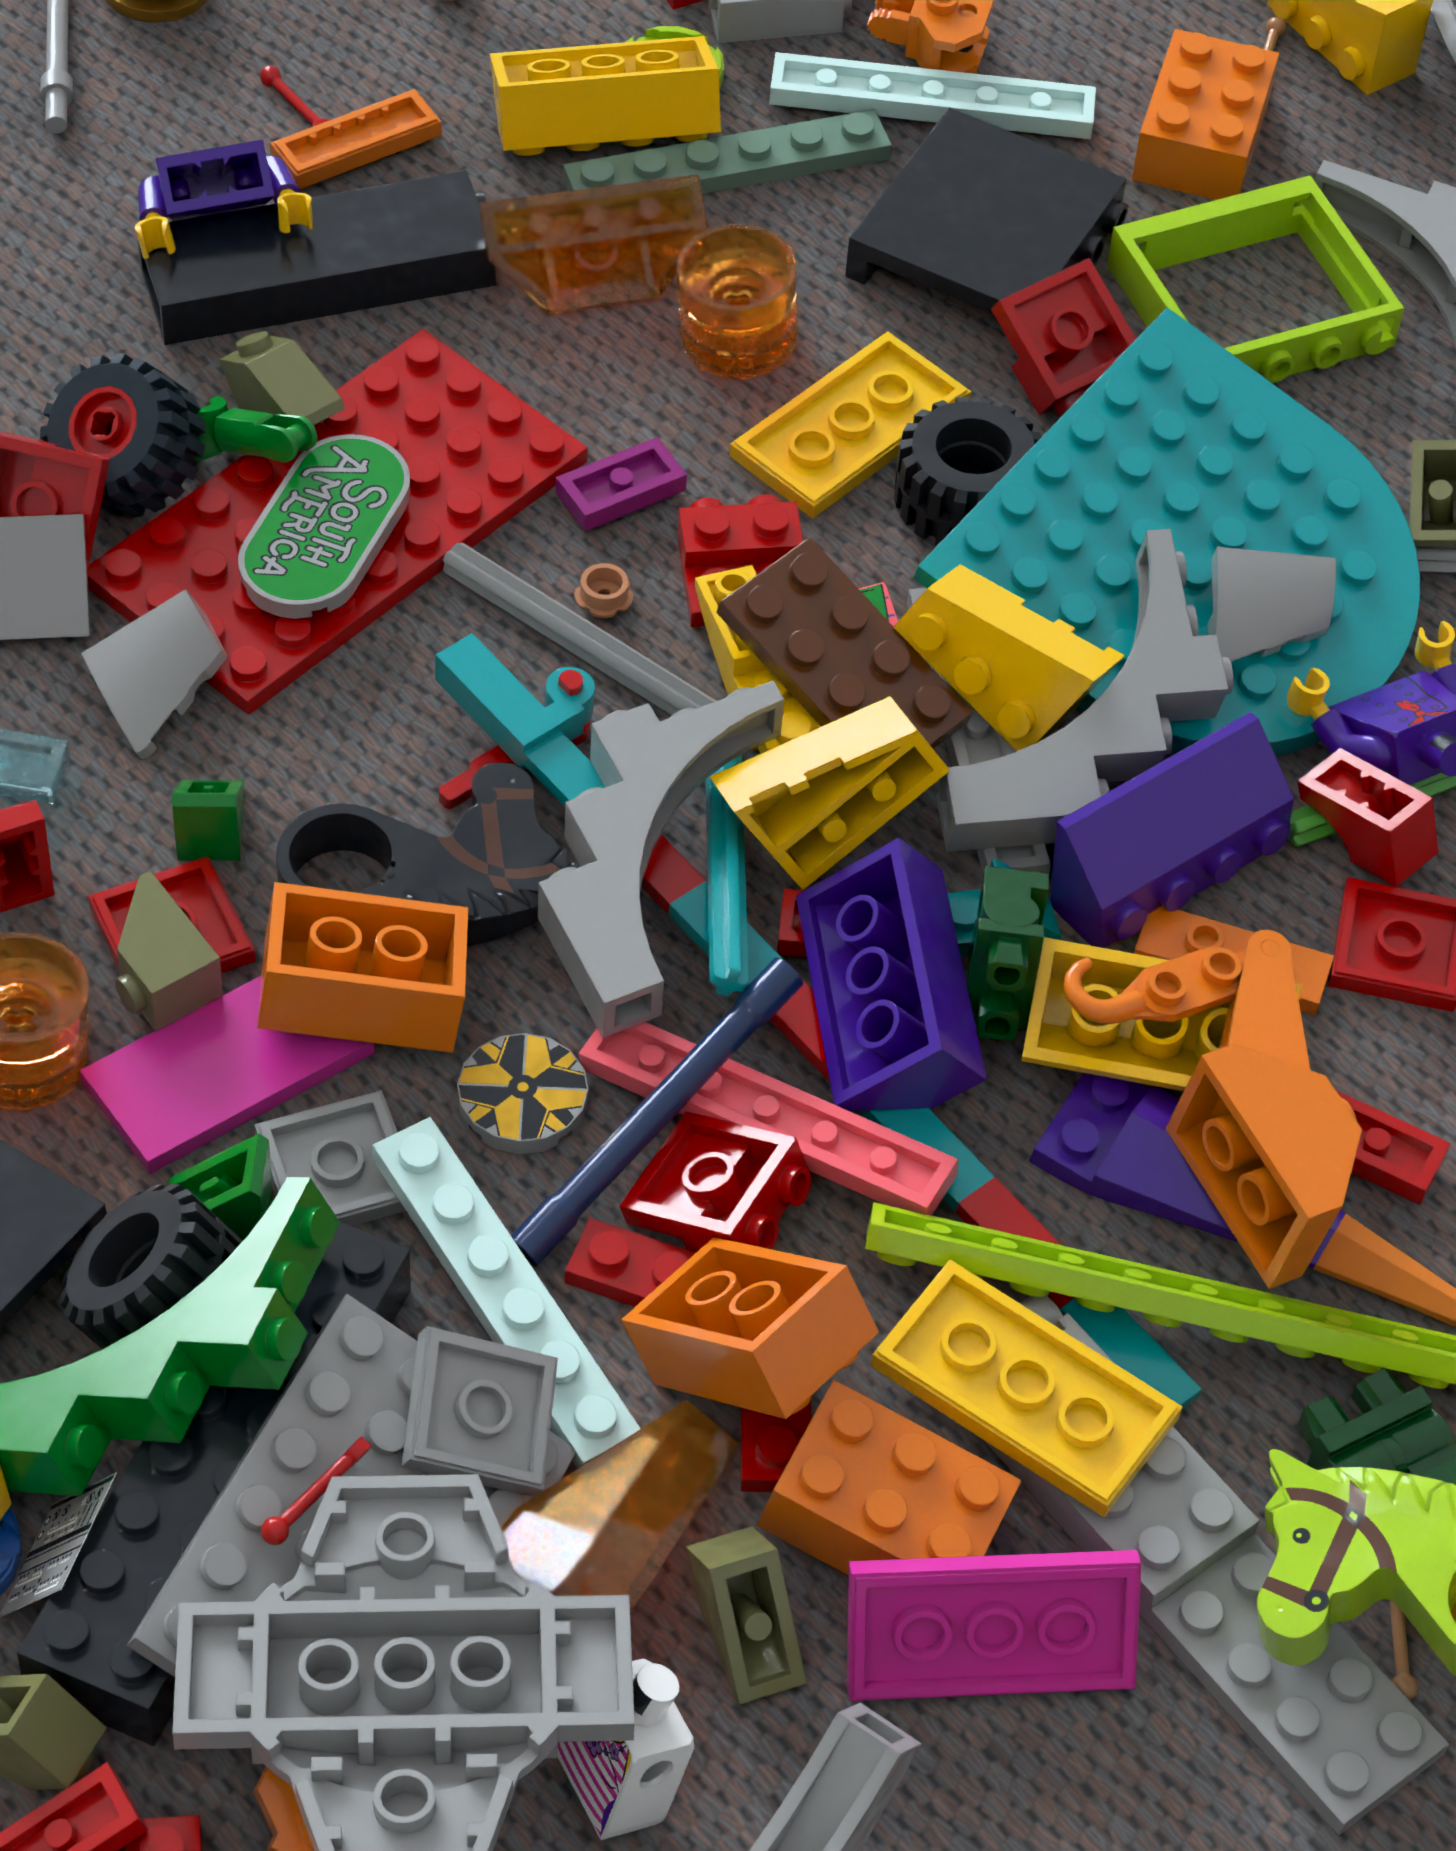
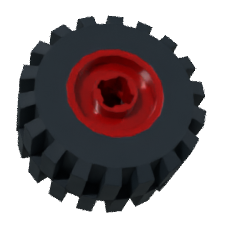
M114 353L111 360L104 355L91 358L89 368L79 364L70 371L72 379L67 384L60 381L53 390L58 394L54 404L48 402L46 404L43 415L47 416L49 420L48 425L40 427V440L58 444L61 448L110 459L100 507L109 513L122 516L125 513L131 517L144 516L146 508L155 513L166 508L165 499L168 496L177 500L185 492L181 486L185 479L188 477L194 480L199 470L193 466L196 457L204 456L206 446L198 440V436L206 433L205 420L196 415L201 410L196 399L188 395V390L177 381L137 357L132 359L126 354Z

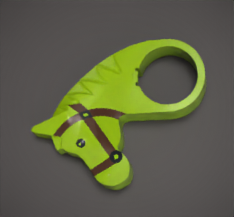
M1270 1450V1476L1277 1491L1265 1506L1266 1531L1274 1536L1277 1556L1257 1598L1259 1636L1266 1652L1276 1660L1288 1665H1306L1317 1659L1325 1651L1333 1624L1350 1621L1361 1615L1377 1601L1387 1599L1400 1608L1446 1668L1456 1677V1623L1451 1615L1452 1607L1456 1602V1485L1437 1479L1378 1468L1338 1467L1315 1470L1281 1450Z

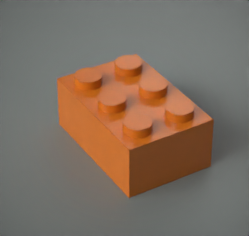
M1175 29L1139 134L1132 180L1214 200L1241 194L1270 101L1279 52L1261 49L1254 45H1244L1209 37L1202 33Z
M274 882L264 941L257 1028L453 1053L465 1000L468 907Z
M715 1237L621 1319L654 1385L787 1419L791 1414L807 1406L811 1401L812 1395L837 1371L853 1363L858 1356V1352L879 1333L847 1265Z
M833 1379L776 1484L756 1526L848 1576L849 1561L984 1556L1022 1480Z

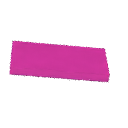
M261 976L166 1027L154 1031L81 1069L80 1076L82 1085L150 1175L375 1054V1043L257 1028Z
M1121 1550L849 1561L847 1692L849 1701L1135 1689L1142 1564L1138 1551Z

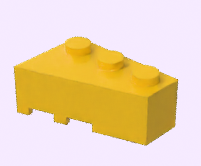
M1268 0L1267 5L1271 7L1277 17L1284 19L1293 27L1312 49L1318 50L1338 68L1340 74L1345 79L1351 80L1366 95H1369L1416 72L1433 0Z
M960 564L928 587L893 628L1016 751H1019L1051 735L1125 655L1109 646L1103 651L1073 634L1075 627L1060 619L1054 623L1024 607L1026 600Z
M887 697L710 776V779L733 812L798 886L804 890L947 774L950 769L891 697Z

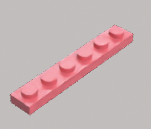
M644 1022L605 1038H602L599 1030L596 1028L578 1054L579 1062L586 1072L646 1098L697 1044ZM728 1059L678 1112L683 1115L686 1111L796 1137L809 1171L885 1205L927 1215L934 1213L958 1175L957 1158L731 1059Z

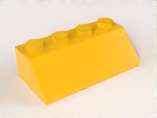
M704 36L490 54L498 131L503 151L513 150L514 154L521 156L538 155L545 151V147L567 146L568 149L573 151H589L598 148L600 143L621 141L626 146L637 147L651 144L654 138L675 136V139L679 141L692 142L706 139L709 133L721 132L719 70Z
M1044 937L1021 1061L1184 1091L1201 1055L1219 1049L1229 1002L1174 1022L1130 1019L1122 1023L1101 1024L1090 1021L1075 1011L1067 1001L1063 989L1065 974L1073 963L1083 958L1092 960L1093 966L1083 974L1081 985L1090 996L1106 1000L1120 995L1146 968L1169 960ZM1296 983L1298 999H1300L1302 984Z

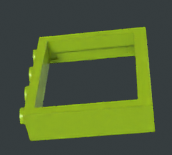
M1311 175L1113 227L1107 267L1147 327L1167 307L1187 321L1154 270L1298 232L1353 313L1224 348L1271 383L1282 381L1289 375L1314 368L1326 369L1340 361L1361 355H1377L1390 347H1394L1404 312L1401 302Z

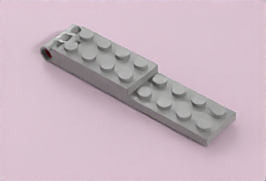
M1047 1295L1044 1297L1028 1296L1019 1302L1113 1362L1069 1313L1064 1316L1062 1315L1060 1309ZM1174 1427L1169 1431L1105 1518L986 1442L1013 1474L1022 1480L1021 1483L1083 1552L1138 1551L1142 1563L1139 1605L1141 1617L1338 1835L1342 1834L1445 1755L1449 1743L1338 1623L1333 1624L1331 1627L1329 1642L1325 1651L1317 1659L1306 1665H1288L1276 1660L1266 1652L1259 1636L1257 1598L1273 1566L1276 1555L1255 1534L1260 1520Z

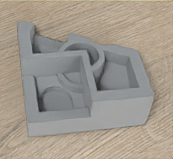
M1226 547L1216 548L1211 559L1213 613L1207 623L1208 635L1217 634L1222 657H1228L1232 662L1258 652L1262 658L1279 652L1280 648L1288 642L1297 641L1304 643L1326 635L1330 627L1334 603L1336 558Z
M186 589L81 653L115 719L135 753L141 759L150 757L157 749L151 739L174 711L182 716L194 701L195 692L199 685L205 680L212 678L228 657L207 614Z

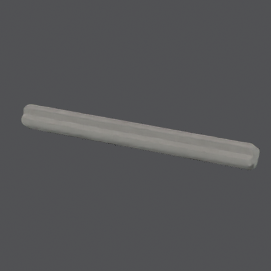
M456 543L450 551L446 552L443 558L445 562L443 570L447 575L670 715L685 708L696 709L716 701L466 544Z

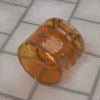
M729 224L711 228L691 239L679 254L676 270L677 292L680 302V340L686 356L704 371L719 377L741 379L766 374L785 363L796 348L798 337V304L796 302L797 261L791 246L774 232L756 225Z
M9 932L0 935V1109L30 1110L53 1104L75 1089L81 1079L80 1070L87 1067L89 1049V978L81 960L63 943L40 934Z

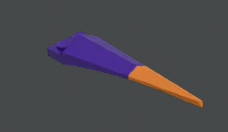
M1083 1073L1035 1146L1029 1162L1089 1195L1238 1242L1165 1129L1179 1099L1161 1087L1151 1086L1148 1088L1141 1083ZM1340 1210L1308 1268L1360 1287L1456 1327V1288Z

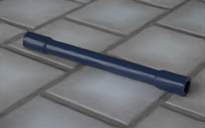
M775 957L737 997L734 1006L555 1194L547 1197L514 1231L511 1237L530 1265L537 1267L576 1226L579 1217L740 1046L759 1027L766 1025L803 986L804 983L801 976L791 965Z

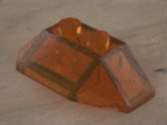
M699 174L481 202L478 205L488 261L549 314L660 298L709 230Z

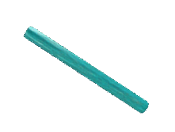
M742 755L726 763L712 775L741 763ZM708 777L705 782L709 981L716 985L717 994L729 997L732 991L743 992L749 982L744 823L733 812L713 781Z

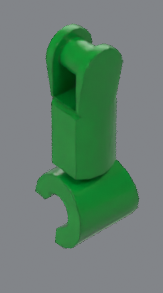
M219 396L209 399L210 405L200 407L201 410L196 414L205 420L206 433L198 436V440L206 446L204 456L196 457L195 461L211 458L225 451L258 457L263 456L284 463L295 458L298 450L308 451L317 442L316 429L312 422L304 416L272 415L271 413L238 408L228 410L226 400Z

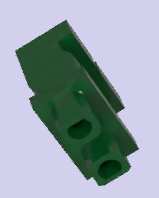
M990 866L984 867L977 907V919L975 920L967 966V988L974 1021L977 1024V1035L982 1038L1011 1041L1015 1039L1017 1029H1027L1044 938V925H1042L1049 890V874Z
M1385 1368L1365 1377L1353 1390L1351 1397L1363 1413L1362 1415L1349 1420L1334 1397L1329 1396L1308 1405L1302 1412L1298 1425L1312 1450L1306 1465L1315 1470L1338 1467L1378 1468L1437 1479L1456 1485V1441L1446 1421L1430 1408L1433 1402L1422 1386L1406 1393Z

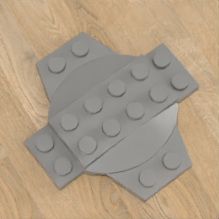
M478 1474L331 1477L302 1546L301 1563L294 1579L281 1588L273 1582L252 1602L179 1603L173 1712L174 1750L251 1748L252 1764H264L279 1778L291 1785L314 1851H493L518 1781L530 1773L545 1758H557L558 1742L634 1740L635 1719L629 1595L554 1596L537 1578L528 1583L517 1576L509 1560V1546Z

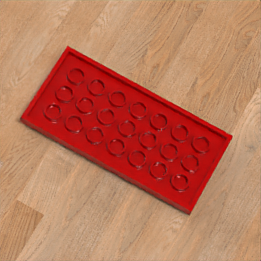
M421 329L335 390L342 398L346 409L314 425L317 432V442L329 437L347 434L364 435L379 439L395 448L402 455L410 472V500L404 513L354 594L341 607L328 613L327 607L312 611V617L284 618L270 614L257 607L247 596L246 588L241 583L238 565L241 545L294 462L303 452L299 450L295 458L284 463L263 456L243 455L90 563L87 570L88 589L129 622H133L186 589L207 614L228 656L212 678L205 681L242 711L250 715L441 572L445 562L443 558L446 552L450 551L456 543H464L473 548L556 486V477L584 465L587 462L588 447L427 331Z

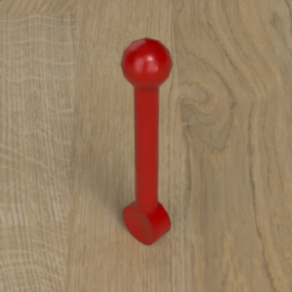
M270 65L265 66L261 70L260 79L262 83L269 87L273 86L312 126L329 121L326 118H319L281 80V73L277 67Z
M362 1436L358 1438L279 1517L272 1516L263 1522L261 1526L263 1540L270 1545H280L285 1542L289 1537V1527L326 1492L331 1477L342 1476L370 1450L372 1445Z

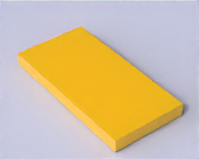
M887 331L730 443L729 456L788 501H796L797 507L813 519L899 455L903 430L907 423H913L915 414L922 409L931 411L932 404L942 400L950 404L955 403V398L968 397L970 401L971 391Z
M952 1260L946 1263L874 1351L870 1367L1103 1518H1105L1179 1420L1183 1406Z

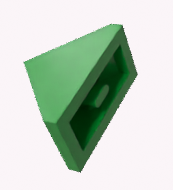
M244 780L180 781L172 793L177 860H197L208 856L210 860L241 861Z
M257 1134L168 1178L167 1186L174 1183L181 1185L184 1189H188L243 1241L270 1207L273 1190L269 1139L261 1134Z

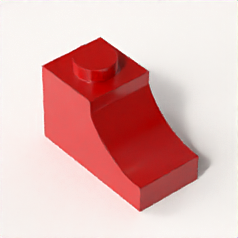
M1339 748L1298 780L1300 800L1315 809L1335 829L1349 851L1350 861L1393 886L1397 887L1439 853L1433 798L1353 754Z
M36 800L0 809V913L55 896L45 818Z

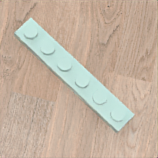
M775 52L769 104L843 113L875 109L880 117L938 123L950 107L1004 130L1091 139L1096 87Z
M432 1118L424 1119L373 1144L372 1160L492 1341L558 1358L550 1429L554 1434L572 1446L575 1451L572 1462L579 1472L583 1474L639 1444L643 1431Z

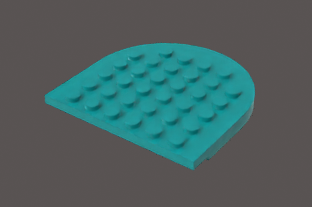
M1168 307L918 565L913 578L925 588H928L961 564L1026 600L1024 607L1054 623L1060 619L1075 627L1073 634L1103 651L1109 646L1125 655L1076 708V710L1083 713L1109 687L1124 666L1132 650L1138 621L1139 586L1135 560L1147 530L1171 529L1175 552L1182 551L1185 556L1187 580L1183 591L1186 605H1193L1196 609L1198 619L1197 636L1208 635L1207 623L1213 613L1211 559L1217 547L1336 558L1334 603L1330 627L1326 635L1304 643L1297 641L1288 642L1280 648L1279 652L1262 658L1257 652L1232 661V692L1225 695L1216 718L1169 721L1172 730V750L1170 755H1175L1248 712H1252L1259 718L1276 757L1293 753L1321 742L1311 727V724L1315 721L1313 717L1296 714L1287 704V694L1293 678L1296 676L1305 686V680L1311 668H1318L1323 671L1330 681V686L1324 698L1327 707L1387 685L1410 643L1420 601L1419 565L1409 525L1387 483L1370 461L1329 424Z

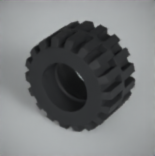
M968 397L955 398V403L948 404L944 400L933 403L931 411L922 409L914 415L913 423H907L903 430L902 440H900L894 500L896 508H901L900 517L906 525L915 524L914 533L923 540L927 539L930 535L935 537V546H937L1042 437L1040 432H1033V423L1026 416L1016 417V409L1005 404L1002 407L992 405L993 400L980 398V402L969 401Z
M174 1183L166 1187L163 1184L151 1186L144 1193L139 1191L128 1197L121 1205L114 1207L93 1227L85 1237L84 1242L76 1250L70 1261L71 1266L64 1274L61 1285L64 1288L60 1295V1304L65 1309L63 1314L97 1346L104 1349L139 1330L174 1306L212 1274L242 1243V1240L188 1189H184L181 1185Z

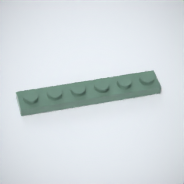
M875 109L563 164V181L577 215L581 216L886 161L891 159L892 144Z

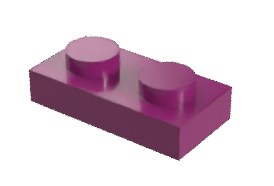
M655 437L556 477V495L584 532L686 491L687 474L660 439Z

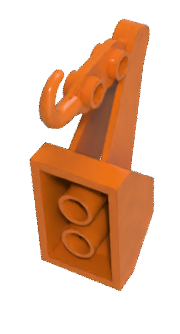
M1259 930L1250 936L1244 950L1238 953L1222 947H1206L1146 968L1120 995L1106 1000L1090 996L1081 985L1083 974L1093 966L1092 960L1083 958L1073 963L1066 972L1063 989L1067 1001L1077 1013L1093 1022L1114 1024L1130 1019L1174 1022L1229 1002L1219 1049L1201 1055L1165 1129L1267 1287L1271 1289L1302 1277L1343 1206L1362 1129L1357 1123L1356 1115L1351 1105L1339 1096L1325 1075L1310 1070L1295 981L1292 947L1289 941L1276 931Z

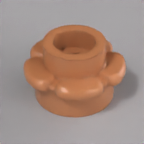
M600 563L590 566L583 572L580 587L575 589L574 598L577 605L581 609H588L592 616L612 618L618 611L625 612L630 608L633 603L634 594L629 590L630 583L627 574L620 567L613 564Z

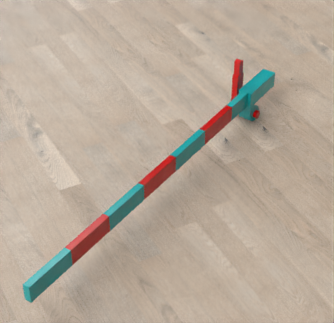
M473 633L435 655V680L498 744L472 760L468 770L440 786L439 802L446 809H453L472 797V779L481 767L490 763H509L520 767L524 771L529 770L564 807L566 801L575 799L585 790L595 787L605 788L591 761L576 747V745L581 744L587 739L590 732L595 695L594 680L590 674L576 667H562L552 672L546 681L543 706ZM661 834L652 850L641 887L709 956L707 880ZM747 923L749 985L775 957L784 959ZM803 980V986L770 1021L830 1082L814 992ZM929 1108L858 1111L868 1120L958 1159V1175L944 1195L943 1200L965 1223L1061 1245ZM1049 1292L1047 1296L1060 1309L1062 1315L1064 1316L1069 1313L1116 1365L1183 1406L1182 1410L1199 1398L1202 1388L1124 1308L1116 1307L1112 1312L1095 1311L1080 1305L1076 1301V1297Z

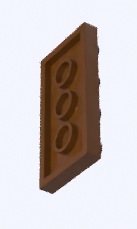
M810 537L720 601L716 613L821 727L887 697H891L934 749L966 725L973 714V711L893 628V625Z

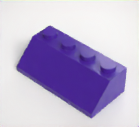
M1248 712L1057 821L1050 902L1058 915L1091 946L1105 948L1119 939L1126 940L1134 936L1144 925L1147 914L1161 906H1164L1168 911L1180 909L1192 896L1214 883L1226 882L1243 866L1262 855L1268 856L1275 853L1288 841L1294 797L1259 718L1252 712Z
M897 838L796 895L834 1105L848 1111L934 1108L987 1080L944 874L940 867L906 842Z

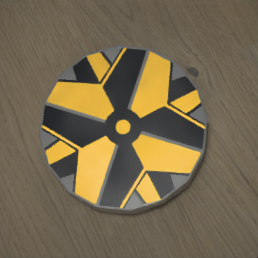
M529 1033L500 1036L479 1046L463 1063L457 1082L460 1118L469 1129L470 1125L473 1131L481 1135V1141L493 1149L515 1154L544 1152L559 1145L560 1138L566 1136L571 1130L573 1134L582 1124L588 1105L589 1089L585 1069L573 1052L551 1038Z

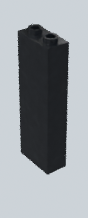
M466 170L311 197L312 230H308L307 226L302 224L290 225V233H282L279 230L278 206L276 204L171 221L169 225L176 247L174 253L168 254L167 248L163 247L149 252V259H144L138 241L140 269L164 345L496 286V264L503 263V246L498 230H489V213L484 193L482 191H474Z

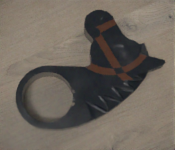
M490 763L481 767L472 779V807L462 814L454 831L449 836L438 837L364 806L343 803L323 805L301 814L283 831L276 850L277 877L279 883L308 886L296 874L305 863L314 857L332 851H354L365 854L379 862L386 869V873L380 879L383 884L375 883L355 893L468 907L467 946L513 934L538 922V882L546 880L555 872L568 867L569 848L558 846L554 838L541 828L535 809L534 784L529 774L514 764Z

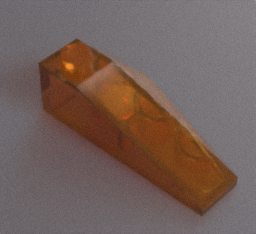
M685 1400L511 1512L501 1525V1530L509 1546V1560L515 1574L528 1583L537 1578L554 1596L629 1595L631 1611L653 1581L738 1448L739 1443L691 1402Z

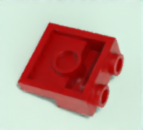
M1090 258L999 300L991 308L1019 357L1011 368L1039 416L1054 409L1058 417H1062L1136 340Z
M0 432V517L84 514L88 570L110 459L61 448L60 445L8 432Z
M764 494L754 497L748 504L723 505L715 498H701L693 502L690 507L679 508L677 542L690 627L705 626L695 589V577L750 565L753 566L758 575L803 542L796 501L781 502L774 495Z
M686 1111L619 1207L627 1224L682 1238L686 1250L695 1253L713 1237L773 1249L778 1238L779 1219L789 1205L797 1207L804 1203L810 1191L811 1175L796 1137Z

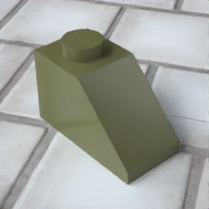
M267 331L253 333L236 343V351L219 359L238 409L266 412L272 415H301L309 419L313 425L346 409L342 398L294 339L271 336Z
M1412 440L1409 528L1415 546H1456V440Z
M148 871L140 875L117 948L120 977L115 980V987L128 1011L132 1014L140 1011L152 1028L158 1031L223 996L220 957L153 873Z
M753 1526L686 1546L699 1608L737 1703L739 1705L807 1684L778 1549Z
M48 1674L0 1676V1776L29 1790L68 1788L78 1781L91 1766L94 1758L93 1749L107 1727Z

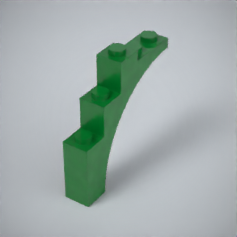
M287 1177L270 1207L234 1252L199 1286L139 1330L71 1364L36 1376L0 1383V1466L8 1491L82 1496L111 1439L180 1443L210 1386L280 1389L308 1334L294 1313L341 1223L311 1177Z

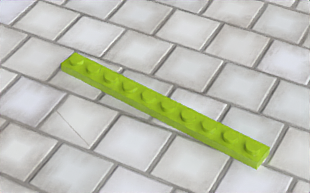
M873 1202L867 1228L865 1249L876 1251L880 1259L891 1264L913 1266L917 1261L944 1267L949 1260H952L980 1279H983V1276L1010 1282L1009 1285L1012 1289L1030 1296L1044 1297L1049 1295V1292H1055L1076 1297V1301L1080 1305L1095 1311L1112 1312L1116 1307L1142 1312V1316L1146 1320L1165 1327H1180L1182 1322L1207 1327L1214 1336L1230 1342L1243 1343L1247 1342L1249 1337L1273 1342L1280 1351L1296 1357L1312 1358L1315 1356V1353H1321L1342 1358V1362L1345 1365L1361 1372L1376 1373L1382 1370V1368L1408 1373L1409 1378L1416 1383L1437 1389L1447 1388L1449 1383L1456 1384L1455 1335Z

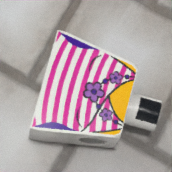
M644 1658L632 1661L635 1719L634 1740L558 1742L557 1757L600 1840L663 1822L694 1750L693 1736L674 1703V1699L679 1692L677 1677L667 1667L652 1663Z

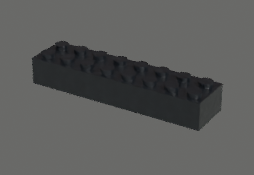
M340 1223L331 1244L328 1246L307 1287L303 1299L294 1313L308 1334L280 1389L210 1386L180 1443L142 1441L89 1530L62 1590L51 1594L17 1651L21 1675L48 1674L103 1725L153 1747L155 1746L174 1712L175 1677L128 1647L127 1644L336 1304L348 1294L391 1324L394 1322L411 1291L410 1249L346 1223Z

